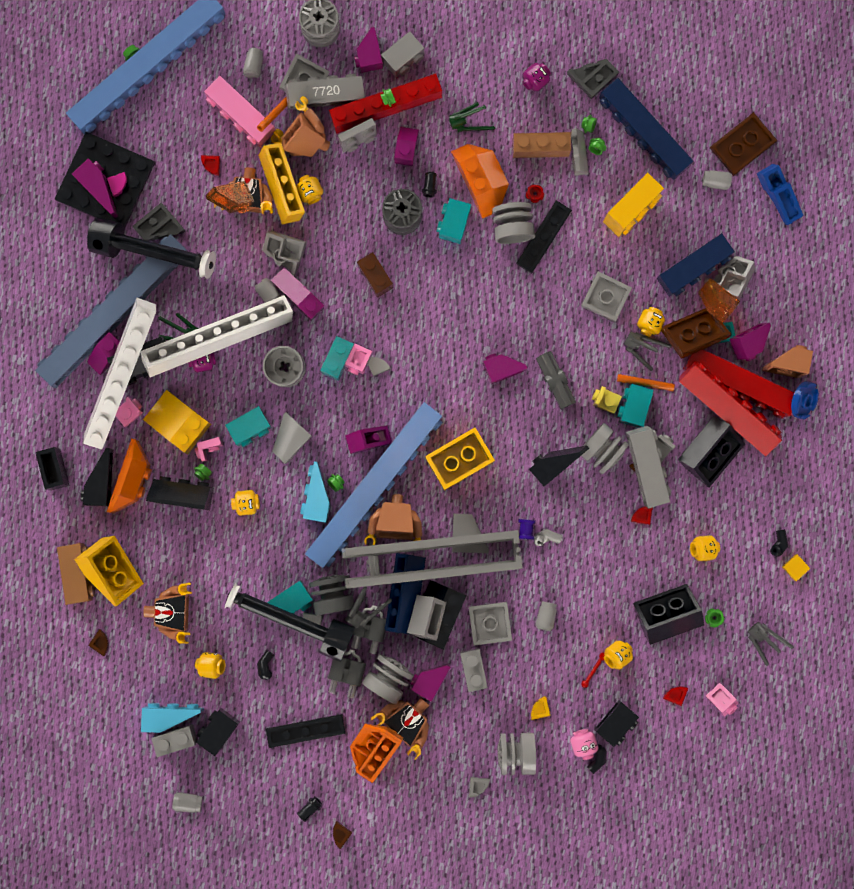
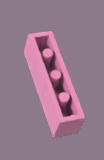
M221 76L204 91L207 97L205 100L213 108L217 106L221 110L219 113L226 120L231 119L234 122V128L241 133L243 131L248 135L246 138L252 145L257 144L261 147L274 134L275 127L271 123L262 132L257 129V125L265 117Z

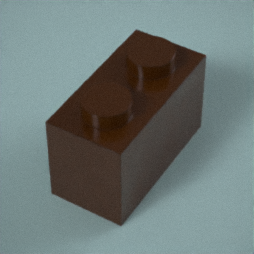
M373 252L357 261L358 268L377 298L393 289L392 281Z

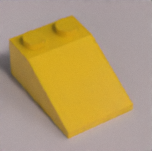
M168 390L163 393L143 419L186 454L190 453L212 425Z
M115 536L101 538L74 559L84 576L114 606H118L144 584Z

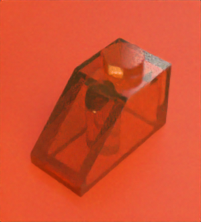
M245 181L213 187L205 195L207 200L229 213H244L249 210V206L254 202Z
M711 278L698 291L707 311L722 323L730 316L740 302Z

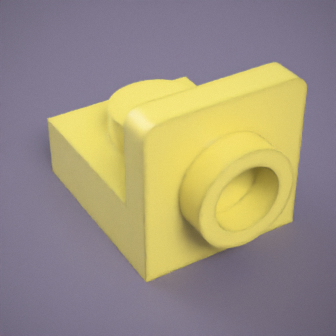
M602 386L600 390L596 389L593 394V406L615 414L622 396L606 390V387Z

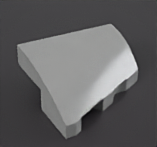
M577 128L572 129L571 141L574 176L589 174L585 136L581 130Z
M271 230L266 233L263 252L272 257L279 267L283 265L289 269L295 277L305 250L306 241Z
M736 256L730 260L728 265L718 270L719 274L713 281L707 278L704 283L726 296L740 300L756 269L754 261Z
M285 412L272 452L284 464H287L312 436Z
M453 513V537L481 534L472 514ZM485 543L452 547V552L489 553V549Z

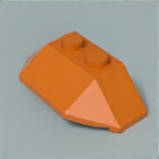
M466 144L451 151L482 219L492 215V209L502 204L509 186L493 150Z
M131 438L106 512L116 513L144 496L146 488L143 485L145 480L150 478L152 469H150V463L139 441Z
M364 724L350 746L356 765V773L373 783L400 746L403 737L387 726Z

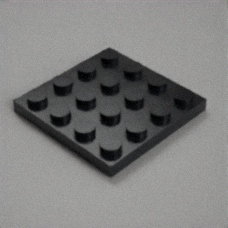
M85 132L55 196V200L92 217H100L122 223L125 230L155 165V161ZM88 158L92 163L97 161L104 169L102 173L106 179L123 172L127 175V183L122 193L114 198L111 192L118 215L116 219L72 175Z

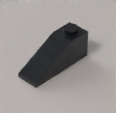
M586 445L551 451L544 457L540 454L532 461L534 465L529 470L543 486H546L583 455L589 447Z
M105 448L86 481L80 496L83 505L109 506L114 449Z

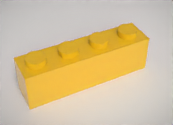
M281 143L265 145L258 156L281 223L287 224L300 221L305 211Z

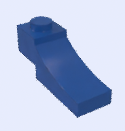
M771 164L756 173L763 190L767 192L785 225H789L804 216L791 184L786 182L779 165Z

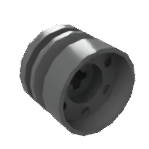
M400 188L390 192L385 197L382 205L385 226L397 235H407L414 232L422 220L420 198L409 189ZM400 207H404V213L400 212Z
M337 574L326 576L309 583L310 588L319 586V591L311 592V595L321 596V600L313 603L315 616L353 608L355 604L353 595H344V591L350 588L342 586V581H345V578H350V575Z

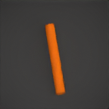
M287 97L257 125V129L260 132L288 106Z
M621 374L617 376V382L674 391L675 384Z

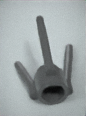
M631 331L624 342V345L627 346L626 350L652 371L653 368L634 348L638 350L641 345L654 352L659 351L657 348L643 342V340L667 348L672 346Z
M367 586L363 587L345 620L357 629L360 625L364 627L368 621L390 604L392 599H388L363 619L365 615L358 610L366 596Z
M759 621L747 631L750 634L748 638L754 644L766 666L769 663L756 640L759 642L765 640L778 653H781V650L767 637L769 633L789 648H794L792 644Z

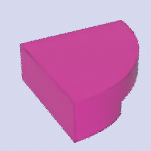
M125 172L107 178L114 198L119 196L127 183Z

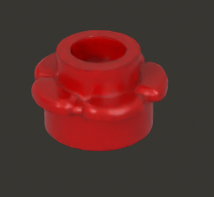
M530 185L526 192L527 199H530L532 203H538L539 200L544 198L543 188L540 185Z

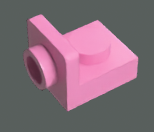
M354 344L345 363V366L348 368L347 371L354 375L364 374V369L372 351Z
M127 397L125 399L126 402L119 406L116 417L124 427H127L143 414L140 409L143 406L136 398L132 400V398Z
M217 437L198 442V448H195L197 458L201 459L202 462H208L205 450H208V453L220 450L219 446H223L222 438Z
M721 683L706 695L724 717L727 714L731 715L738 708L737 699Z

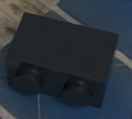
M52 447L35 452L45 490L52 491L70 486L61 449Z
M618 700L594 730L613 747L616 744L619 746L625 740L626 736L624 735L627 731H632L636 727L639 717Z
M222 708L218 712L214 710L208 718L211 721L207 727L203 726L196 735L199 737L196 743L214 756L218 754L240 723L239 720Z

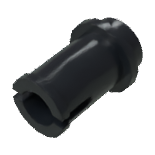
M425 173L424 188L422 189L423 196L431 198L437 193V190H435L436 173Z
M315 796L309 798V802L297 814L301 820L306 822L317 810H321L322 803Z

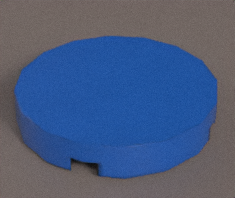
M804 381L797 387L791 404L794 417L806 419L810 416V411H814L816 408L819 392L815 388L817 386L815 383Z

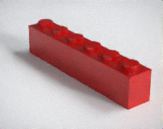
M437 74L391 88L396 101L391 107L389 104H384L381 98L383 92L330 109L329 113L336 134L349 130L371 118L373 121L442 98V88Z
M700 350L688 356L683 367L684 370L695 360L699 364L703 362L710 369L709 372L713 376L718 375L728 389L730 387L733 388L742 401L747 400L749 402L750 400L756 403L755 406L765 411L769 409L773 411L774 416L781 419L791 416V404L795 392L708 351Z
M695 360L679 376V382L720 418L729 423L735 431L764 456H767L782 441L781 430L774 424L771 426L767 423V418L762 413H756L752 410L753 406L747 400L742 401L737 397L738 393L731 387L728 389L718 375L713 376L709 372L710 369L703 362L699 364Z

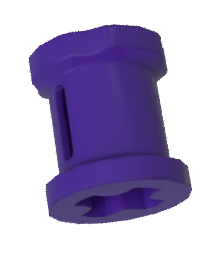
M518 519L520 523L519 539L534 540L533 524L536 523V520Z

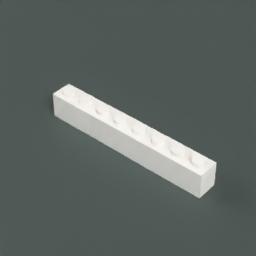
M285 295L142 350L140 352L142 362L149 377H153L292 322L293 310Z
M136 298L85 430L83 444L103 449L156 314V304Z

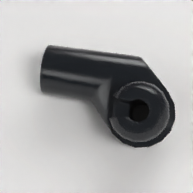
M785 529L776 531L777 541L770 549L771 554L775 557L781 556L788 548Z
M268 650L265 651L257 663L258 676L265 680H269L272 677L268 663L274 654Z
M598 744V751L595 753V760L587 766L592 774L597 772L606 763L607 751L600 744Z

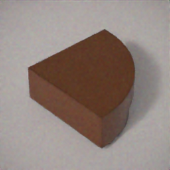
M99 629L88 646L102 656H105L108 651V639L105 636L106 634Z
M336 821L333 827V838L337 847L341 849L352 832Z

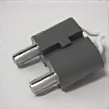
M372 605L371 608H365L362 612L365 615L363 619L370 615L365 613L366 611L376 610L377 606ZM382 612L378 613L380 617L374 616L364 627L360 625L358 629L355 628L352 648L357 649L360 638L364 637L372 640L369 652L376 654L378 643L383 642L386 632V618H383Z
M350 649L344 655H349L352 652V655L358 661L344 657L341 662L332 660L328 679H331L329 693H335L338 681L350 684L348 698H354L356 687H361L366 663L361 662V658L355 654V650Z

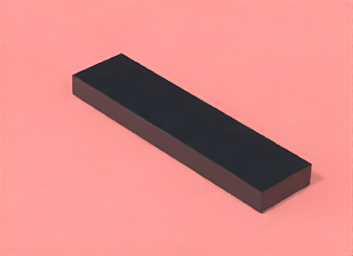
M556 200L536 231L535 238L529 242L516 264L532 274L572 210Z
M342 714L266 728L269 748L346 734Z

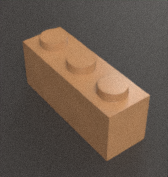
M571 132L514 133L512 138L513 158L569 157L571 152Z
M84 543L57 547L65 605L92 601V596H95L94 586L90 584V581L84 576L74 560L88 549L87 546H84Z

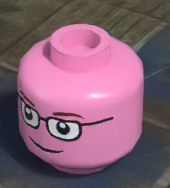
M588 729L574 732V736L570 739L574 755L582 757L583 760L593 758V754L598 751L595 734L588 731Z

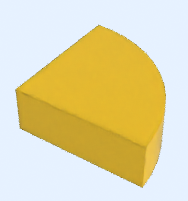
M544 696L533 705L531 720L550 716L547 698Z

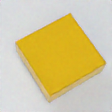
M795 554L782 566L794 581L800 579L810 569L798 554Z

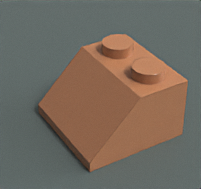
M796 345V347L791 348L762 367V371L801 378L810 372L813 351L807 350L808 347Z

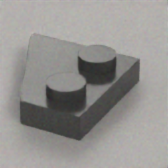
M607 59L567 71V75L590 99L596 96L619 74V71Z
M162 202L132 226L142 239L146 241L168 237L170 234L174 236L186 232Z

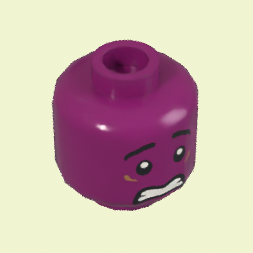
M534 63L523 72L524 81L522 83L527 90L540 91L549 83L551 73L543 63Z
M214 352L188 362L189 367H193L196 373L212 370L213 365H216Z

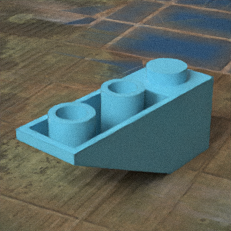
M314 461V464L309 467L308 476L311 479L310 484L305 486L304 495L307 496L306 503H302L300 514H303L304 519L327 523L330 501L319 464Z
M148 703V706L142 708L141 732L161 733L201 713L204 708H198L199 704H187V707H179L177 703H169L167 707H160V703Z

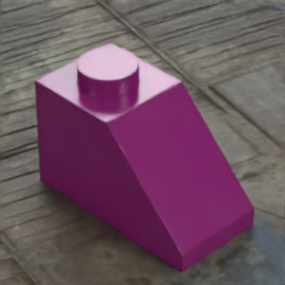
M375 27L370 28L357 48V56H354L356 68L360 67L361 73L383 69Z
M400 127L394 155L395 164L413 166L419 129Z
M770 322L759 323L729 339L737 360L745 359L746 361H751L757 358V354L763 352L771 328Z
M110 332L95 346L87 360V363L99 375L110 367L107 358L115 355L120 342Z
M496 353L485 357L486 360L483 361V366L491 384L527 370L526 364L502 354L498 356Z
M388 425L361 429L345 435L350 454L392 443Z
M445 664L420 671L419 675L415 674L410 682L412 685L411 690L432 702L451 667Z

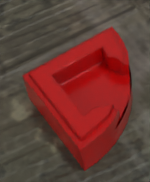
M201 155L204 168L209 173L219 176L220 156Z
M644 506L639 508L633 514L630 522L650 525L653 507L647 508Z
M683 686L671 688L670 691L668 690L665 693L663 699L682 706L688 688Z

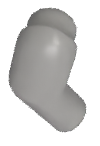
M545 529L534 536V543L537 546H542L548 541L560 544L563 535Z

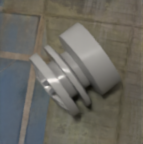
M309 0L302 6L299 12V23L304 39L315 47L332 45L340 34L339 16L335 5L329 0Z
M510 202L498 205L492 209V214L495 216L493 222L500 224L494 229L496 243H522L535 238L534 224L527 222L533 218V214L530 213L532 211L530 203Z
M278 346L272 348L266 354L263 360V372L271 383L280 387H292L303 379L306 372V364L304 358L295 349L289 346ZM283 363L290 364V366L288 367V372L284 370L281 371V368H283Z
M605 423L583 445H587L589 449L581 455L586 461L595 456L597 459L593 464L594 468L602 462L603 466L599 470L601 474H604L617 464L629 443L624 441L620 446H617L622 438L620 436L613 441L609 439L613 430Z
M379 654L377 659L383 663V666L374 662L373 666L379 671L378 674L368 672L362 684L385 700L397 704L403 694L397 687L398 684L407 687L409 683L403 679V676L412 680L414 675L402 663L391 657Z
M500 733L497 755L501 775H507V766H510L511 775H515L516 766H520L522 775H535L536 746L534 733H521L519 742H515L513 733H510L509 742H506V734Z

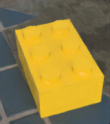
M647 172L607 213L603 223L618 237L622 234L626 236L633 229V226L636 224L635 221L639 223L650 210L649 208L653 209L662 198L661 193L664 188Z
M476 427L425 456L426 461L444 491L495 461Z

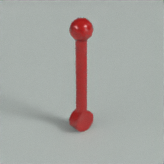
M604 653L599 654V660L586 680L582 681L581 685L583 688L589 686L590 679L604 660Z

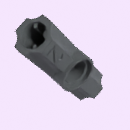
M549 351L537 357L536 360L544 375V381L548 383V389L553 393L560 409L576 403L567 385L568 380L563 370L559 368L552 352Z

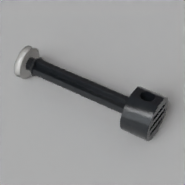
M100 217L95 218L91 223L87 235V248L89 252L111 258L116 257L122 249L190 267L195 270L199 269L200 277L203 278L205 276L206 279L211 277L216 264V254L214 251L210 253L209 250H206L202 256L200 253L196 254L124 235L122 223Z
M237 582L228 593L225 608L229 607L230 611L237 604L239 608L246 609L323 642L319 651L320 654L339 662L342 661L355 627L333 619L328 629L252 597L247 593H240L242 584L238 586Z

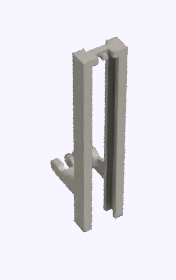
M518 530L344 548L342 549L343 559L368 556L366 564H369L367 572H370V576L345 578L346 588H357L523 569L522 559L519 556ZM512 541L514 560L380 574L378 555Z

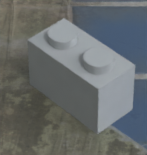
M409 31L381 54L382 62L395 77L403 76L409 71V67L413 63L418 64L424 58V47Z
M417 595L407 633L419 638L437 641L447 602L434 597Z
M480 649L461 651L460 655L468 692L488 688Z
M193 724L151 738L157 757L197 744V736Z

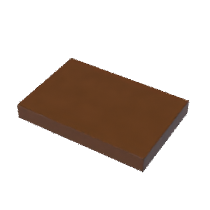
M753 112L710 146V149L727 170L735 176L778 140Z
M711 306L661 328V332L681 359L726 340L731 336V333Z

